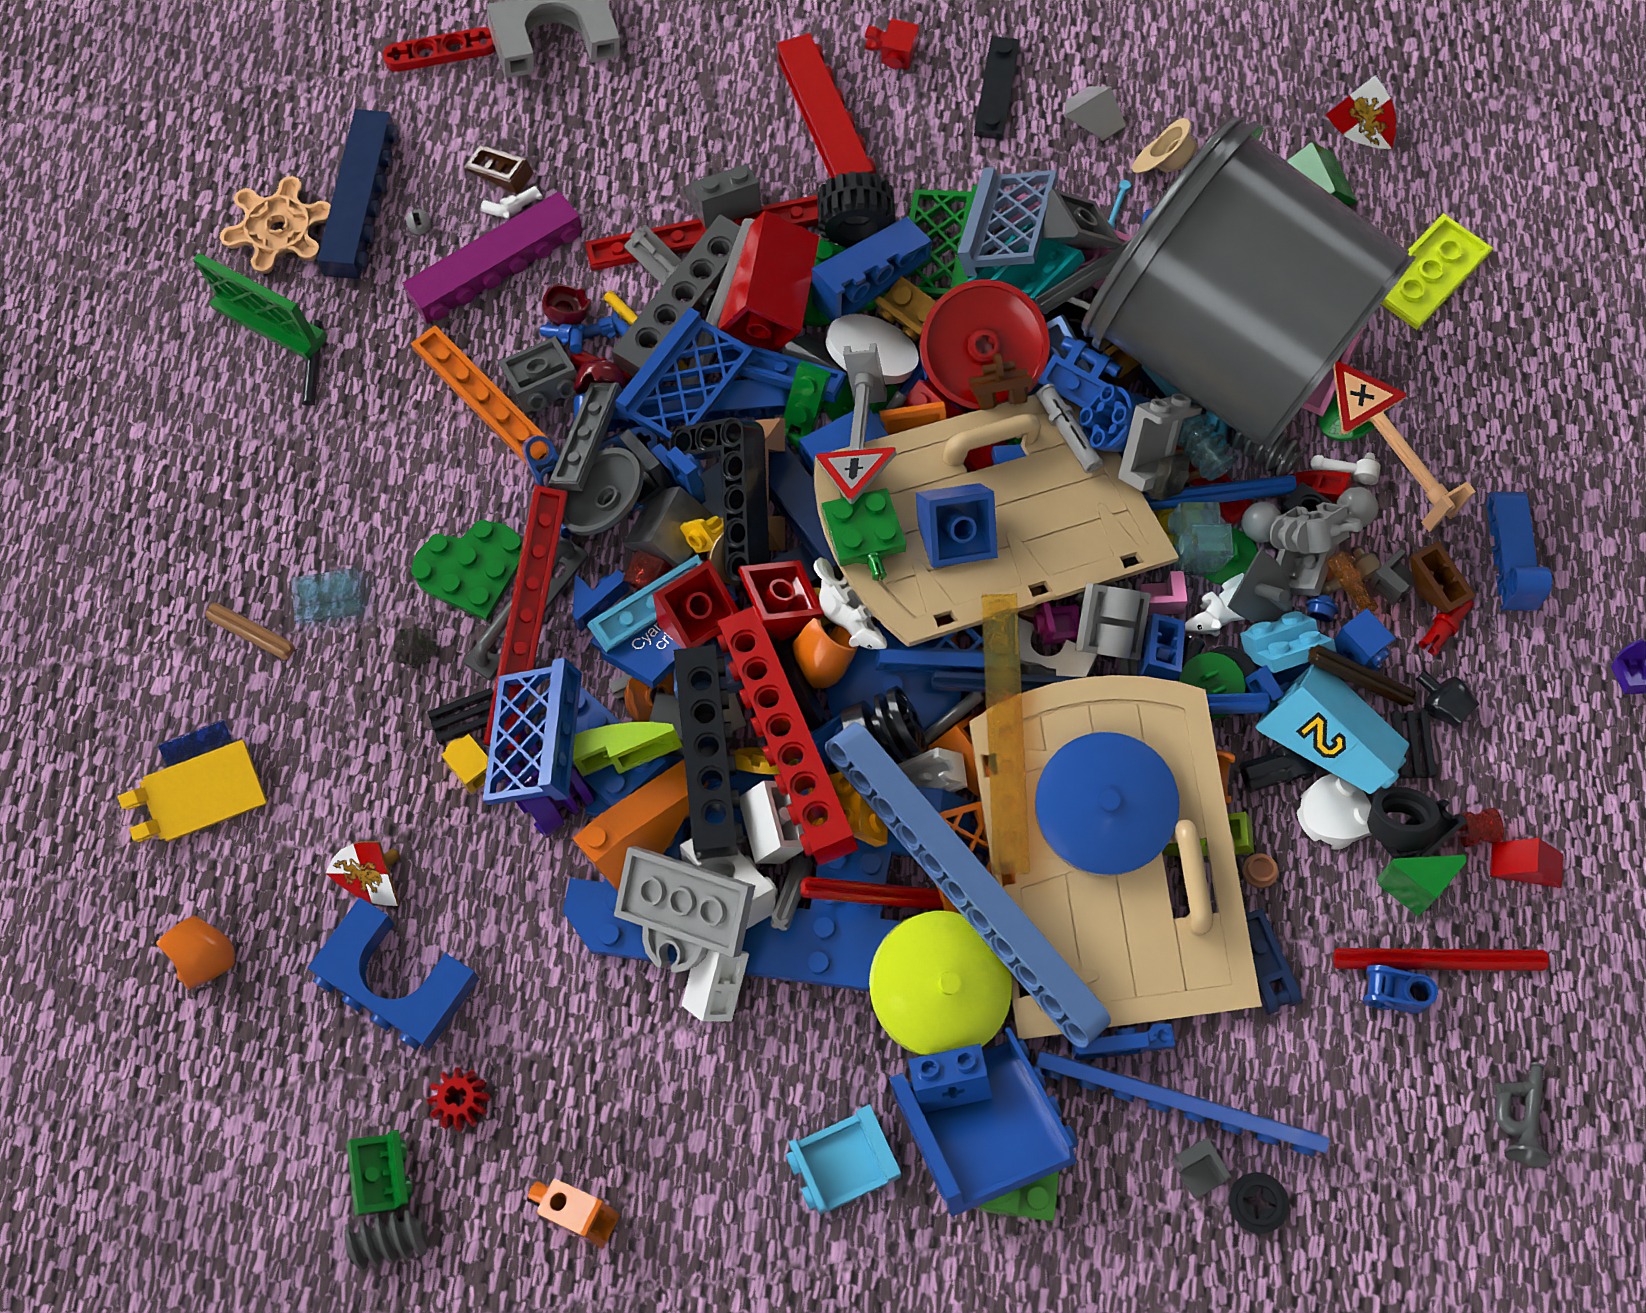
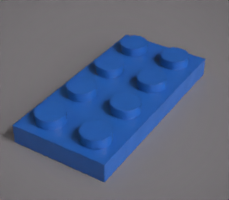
M582 686L580 687L575 734L606 725L622 723ZM546 714L534 724L536 727L546 718ZM658 757L618 774L615 766L612 764L583 776L586 781V785L609 807H612L665 772L669 767L665 760Z

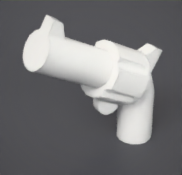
M533 186L516 197L511 195L508 198L501 199L500 204L484 200L481 204V211L498 217H504L508 221L511 217L521 212L522 207L536 199L541 200L543 197L537 187Z

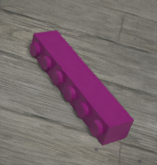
M558 191L402 282L406 295L426 323L433 320H441L448 314L449 310L460 304L470 303L475 298V295L483 290L497 287L501 280L510 274L522 272L532 261L538 258H546L553 252L554 248L563 243H571L576 240L579 234L583 232L580 216L563 194Z

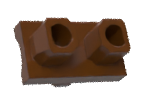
M1000 353L993 354V364L982 365V376L968 378L969 387L976 397L981 410L997 407L996 392L1006 390L1010 404L1026 403L1028 387L1032 386V377L1028 375L1027 369L1015 370L1014 360L1003 362Z

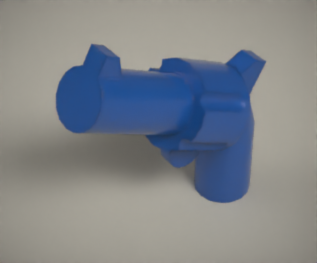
M616 311L612 316L598 319V323L585 326L586 329L582 335L583 340L598 335L614 338L616 331L623 336L630 326L619 319Z
M547 322V324H543L540 327V335L549 338L556 336L562 344L570 343V351L572 353L579 354L583 349L582 333L586 327L583 324L580 326L572 324L554 326Z

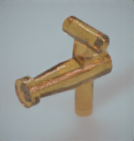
M1340 551L1329 557L1326 561L1329 565V570L1325 580L1327 581L1336 576L1343 589L1359 607L1357 610L1359 614L1366 608L1371 613L1376 611L1378 605L1375 600L1370 599L1360 578V572L1352 565L1355 563L1352 556L1348 552Z

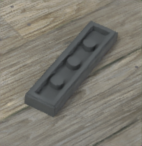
M619 383L589 384L550 478L549 484L553 489L583 490L615 411V400L623 391Z

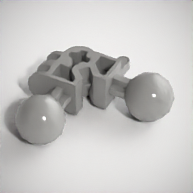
M1362 487L1349 488L1340 495L1336 504L1323 502L1316 506L1317 511L1308 512L1305 507L1296 506L1282 515L1280 509L1266 501L1250 505L1244 512L1242 528L1246 536L1258 543L1271 541L1273 547L1277 549H1285L1292 552L1299 551L1303 554L1322 553L1331 550L1334 546L1349 538V531L1359 532L1363 527L1370 525L1378 514L1379 504L1374 494Z

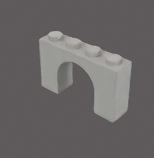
M506 0L486 4L488 27L505 78L534 73V53L528 35L538 26L547 23H560L575 29L584 41L591 63L620 55V36L607 0Z

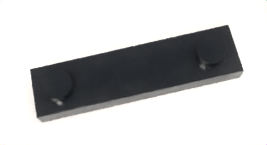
M991 36L974 129L975 137L1003 140L1020 39Z

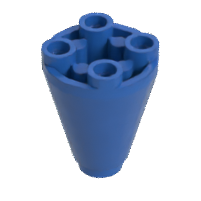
M1106 384L1094 396L1089 405L1081 410L1078 420L1079 424L1083 426V432L1089 439L1091 446L1095 449L1109 452L1125 451L1135 407L1141 404L1127 389L1113 384Z

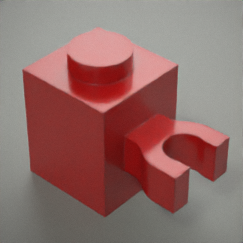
M892 18L886 32L868 25L865 32V38L867 39L865 49L871 51L881 50V63L886 64L892 69L903 68L909 70L919 43V25Z

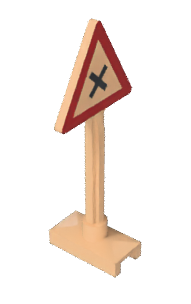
M1337 361L1333 366L1342 433L1347 434L1367 421L1373 423L1426 491L1425 496L1434 506L1421 522L1429 532L1434 530L1445 516L1449 519L1455 517L1476 491L1467 481L1448 492L1442 483L1439 484L1386 417L1384 411L1404 400L1406 393Z

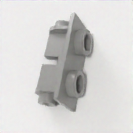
M644 225L641 229L638 228L630 236L631 239L624 247L663 286L682 261Z

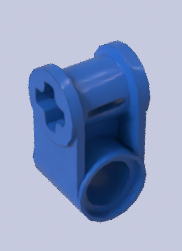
M1370 965L1367 967L1366 974L1369 975L1368 993L1363 996V1004L1366 1006L1420 1014L1425 1012L1437 999L1438 987L1435 981L1426 975L1400 971L1383 965ZM1410 988L1420 989L1424 993L1426 1000L1424 1002L1415 1000L1410 994Z

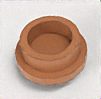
M1253 854L1243 864V877L1248 884L1255 888H1267L1276 881L1278 866L1274 859L1266 854Z

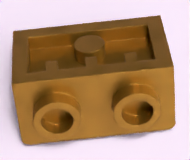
M900 276L883 299L880 296L875 299V302L881 308L878 313L891 324L895 320L902 324L904 328L901 331L914 342H917L920 338L923 323L929 311L936 303L903 276Z

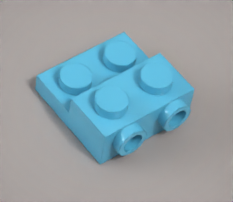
M1299 611L1286 613L1278 621L1272 623H1256L1247 631L1240 633L1244 652L1259 666L1264 667L1267 665L1272 673L1309 662L1307 659L1309 656L1308 650L1316 645H1321L1336 652L1334 639L1318 632L1316 620Z

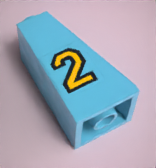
M1313 664L1290 683L1289 688L1283 691L1284 695L1270 703L1269 712L1264 713L1255 726L1262 734L1369 794H1372L1379 787L1387 789L1397 780L1400 775L1397 770L1406 762L1407 759L1404 755L1410 745L1337 675Z

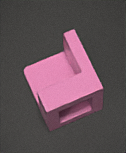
M1170 571L1166 583L1141 584L1140 586L1141 592L1151 593L1148 615L1153 613L1160 615L1182 614L1188 601L1184 571Z

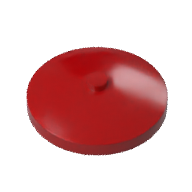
M973 280L949 290L929 311L920 335V357L929 381L946 399L961 407L972 410L981 409L969 387L968 378L982 376V365L993 364V354L1000 353L1003 362L1014 360L1015 370L1027 369L1028 375L1032 377V386L1028 387V393L1038 383L1037 381L1046 368L1049 356V332L1038 306L1027 294L1017 287L997 280ZM1007 390L996 392L997 405L1009 402Z

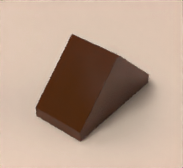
M1439 540L1409 557L1416 593L1420 598L1443 612L1449 613L1476 597Z

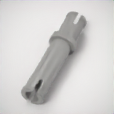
M1051 383L1041 387L1037 391L1036 397L1049 414V422L1052 426L1058 428L1069 448L1082 465L1084 472L1088 474L1096 471L1103 465V459L1100 458L1094 447L1091 446L1086 434L1074 418V410L1070 405L1065 404L1055 389L1054 384Z

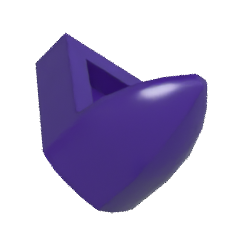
M1643 639L1636 640L1624 647L1617 654L1611 665V669L1624 694L1646 693V642Z

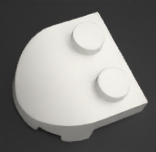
M1332 773L1318 779L1301 794V807L1297 810L1298 820L1303 830L1313 841L1321 839L1331 844V849L1339 850L1349 846L1352 842L1372 835L1367 824L1371 803L1362 789Z

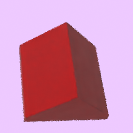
M710 559L653 593L658 626L682 649L699 647L722 632L718 620L740 612Z
M800 560L739 567L738 572L761 624L779 640L784 641L804 629L814 618L819 620L824 616L820 602Z

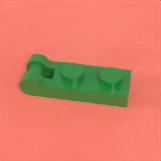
M803 360L797 365L783 416L785 418V436L790 444L796 446L795 449L798 451L799 439L814 432L832 374ZM794 425L802 429L801 434L793 431Z

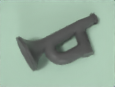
M1532 1062L1529 1065L1531 1070L1528 1081L1494 1083L1495 1096L1497 1098L1495 1115L1496 1121L1503 1131L1512 1136L1520 1137L1514 1145L1504 1150V1156L1510 1161L1524 1162L1531 1167H1544L1551 1163V1156L1542 1149L1538 1140L1543 1070L1545 1065ZM1512 1096H1526L1524 1118L1522 1121H1515L1511 1117Z

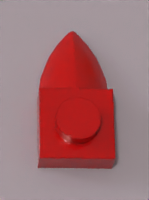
M1308 470L1290 474L1295 476L1297 487L1303 482L1335 504L1340 495L1349 489L1352 484V476L1349 472Z

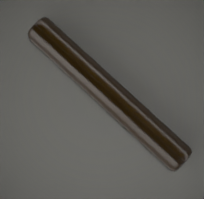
M1316 645L1308 650L1309 656L1307 659L1309 663L1404 707L1409 704L1413 705L1416 701L1414 698L1416 691L1409 686L1321 645Z

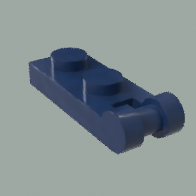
M1263 908L1246 913L1259 994L1266 1014L1270 1015L1280 1010L1279 1007L1286 1004L1294 1006L1302 1003L1303 999L1300 989ZM1280 980L1283 990L1274 993L1270 984Z

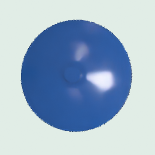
M889 630L885 632L887 646H900L903 643ZM938 637L922 644L925 647L934 648L942 640ZM944 644L941 648L949 647L946 644ZM858 646L854 658L842 679L835 685L826 688L828 706L834 718L844 708L862 700L868 702L875 711L874 696L880 692L886 696V691L897 685L914 706L921 721L923 732L959 703L962 697V691L933 689L931 684L932 673L875 671L877 649H867L862 646Z
M1098 732L1070 741L1051 757L1037 784L1035 814L1039 829L1048 846L1067 864L1090 874L1103 876L1121 875L1143 867L1158 856L1166 847L1178 821L1179 794L1171 770L1160 755L1151 747L1128 735Z

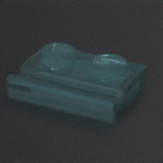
M357 568L291 578L293 608L295 609L294 621L297 625L363 615L360 577Z

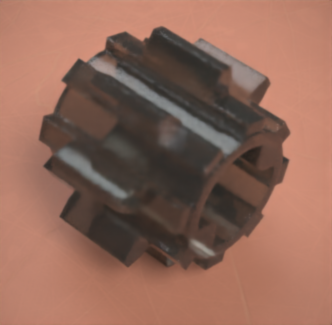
M416 624L409 629H400V640L394 641L393 651L399 652V663L412 665V668H417V665L431 663L430 653L436 652V641L431 640V630L418 628Z

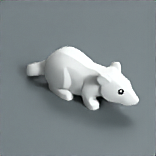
M822 557L817 559L813 567L817 575L822 579L819 601L825 616L835 624L844 627L851 634L852 637L849 640L851 647L862 646L867 649H886V638L882 635L880 629L871 622V616H875L863 604L847 582L845 576L841 581L835 579L833 568L828 560Z
M1241 573L1223 583L1224 591L1219 596H1216L1213 592L1202 597L1204 603L1200 607L1205 611L1188 619L1185 623V631L1197 634H1211L1217 637L1222 626L1231 621L1245 619L1227 607L1244 574Z

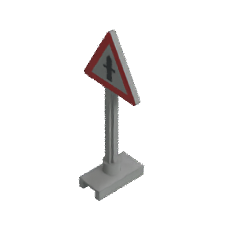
M876 343L870 344L869 350L852 352L851 346H844L843 356L855 403L850 449L848 451L819 453L816 455L817 462L849 504L856 502L897 455L895 447L864 449L869 403L886 402L887 390Z

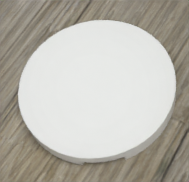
M862 314L844 315L832 322L827 333L826 347L831 357L844 370L847 371L843 356L844 346H851L852 352L869 350L870 344L876 343L885 384L901 383L911 377L918 364L919 355L915 344L899 328L882 319Z

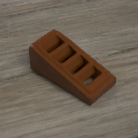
M480 145L464 166L467 171L517 195L534 174L526 159L484 145ZM486 157H490L484 167L480 166ZM498 161L499 163L497 164V166L495 167V169L492 170L491 168H492V167L495 165V163ZM508 166L509 169H508L507 172L504 174L503 171H504V170L506 169V167Z

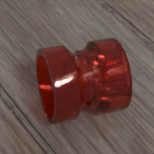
M1495 807L1482 809L1476 815L1471 811L1458 813L1462 814L1468 821L1458 830V832L1468 830L1469 836L1460 837L1464 847L1476 846L1480 841L1495 843L1503 840V822L1500 813Z

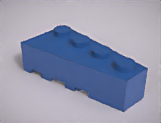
M908 217L891 224L887 228L813 267L812 303L831 322L841 316L857 313L891 288L900 276H907L930 259L932 240Z

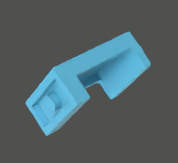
M870 1104L856 1110V1115L799 1141H796V1139L790 1141L791 1152L785 1154L793 1174L796 1175L801 1172L807 1185L801 1188V1192L809 1210L816 1207L819 1215L901 1178V1171Z

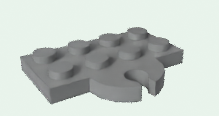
M630 846L627 848L614 916L643 926L642 941L646 954L659 969L668 966L670 960L667 951L668 946L672 944L676 948L677 959L671 965V973L683 972L697 967L706 957L708 949L732 958L741 956L755 885L641 847Z

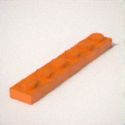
M436 325L411 343L413 350L527 465L522 452L523 443L533 435L546 436ZM535 441L530 447L531 456L534 459L544 457L547 450L546 445L542 441Z

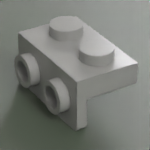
M1337 545L1331 550L1322 553L1303 554L1299 551L1292 552L1280 549L1276 561L1288 578L1292 595L1320 596Z

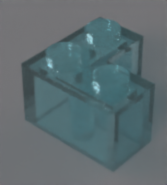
M1180 502L1173 512L1169 514L1168 529L1170 533H1173V547L1179 556L1178 561L1172 563V565H1176V571H1184V575H1216L1234 556L1231 524H1221L1219 502Z

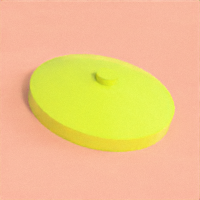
M931 911L904 920L883 939L876 951L871 966L870 996L880 1024L896 1043L919 1056L981 1044V1047H983L999 1031L1008 1014L1012 997L1011 972L960 913Z

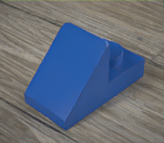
M617 569L612 575L604 576L599 580L594 590L577 574L575 575L573 619L576 628L580 632L588 627L589 621L604 613L630 590L627 577Z

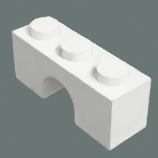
M1015 616V655H1017V663L1018 661L1039 663L1045 667L1056 669V676L1089 677L1098 654L1075 650L1076 644L1066 640L1059 653L1053 656H1042L1035 652L1031 646L1035 633L1033 624ZM1006 620L1001 624L1005 629ZM996 630L988 645L993 650L1006 651V639Z
M692 839L680 845L683 862L755 885L746 929L773 914L776 906V886L768 876L763 877L757 871L754 861L748 855L743 856L738 850V855L696 860Z

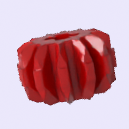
M455 1067L453 1078H450L446 1072H441L440 1077L444 1083L441 1086L437 1083H431L430 1088L437 1093V1095L427 1098V1104L435 1107L431 1111L430 1116L434 1120L442 1118L440 1126L444 1129H448L454 1122L455 1130L461 1132L464 1128L465 1119L472 1127H475L477 1125V1120L473 1117L475 1112L481 1116H486L488 1112L479 1103H486L491 1100L489 1093L482 1092L487 1086L484 1079L476 1080L477 1073L472 1069L464 1075L460 1067ZM457 1092L466 1095L462 1096L464 1103L460 1106L451 1103L455 1102L452 1096Z

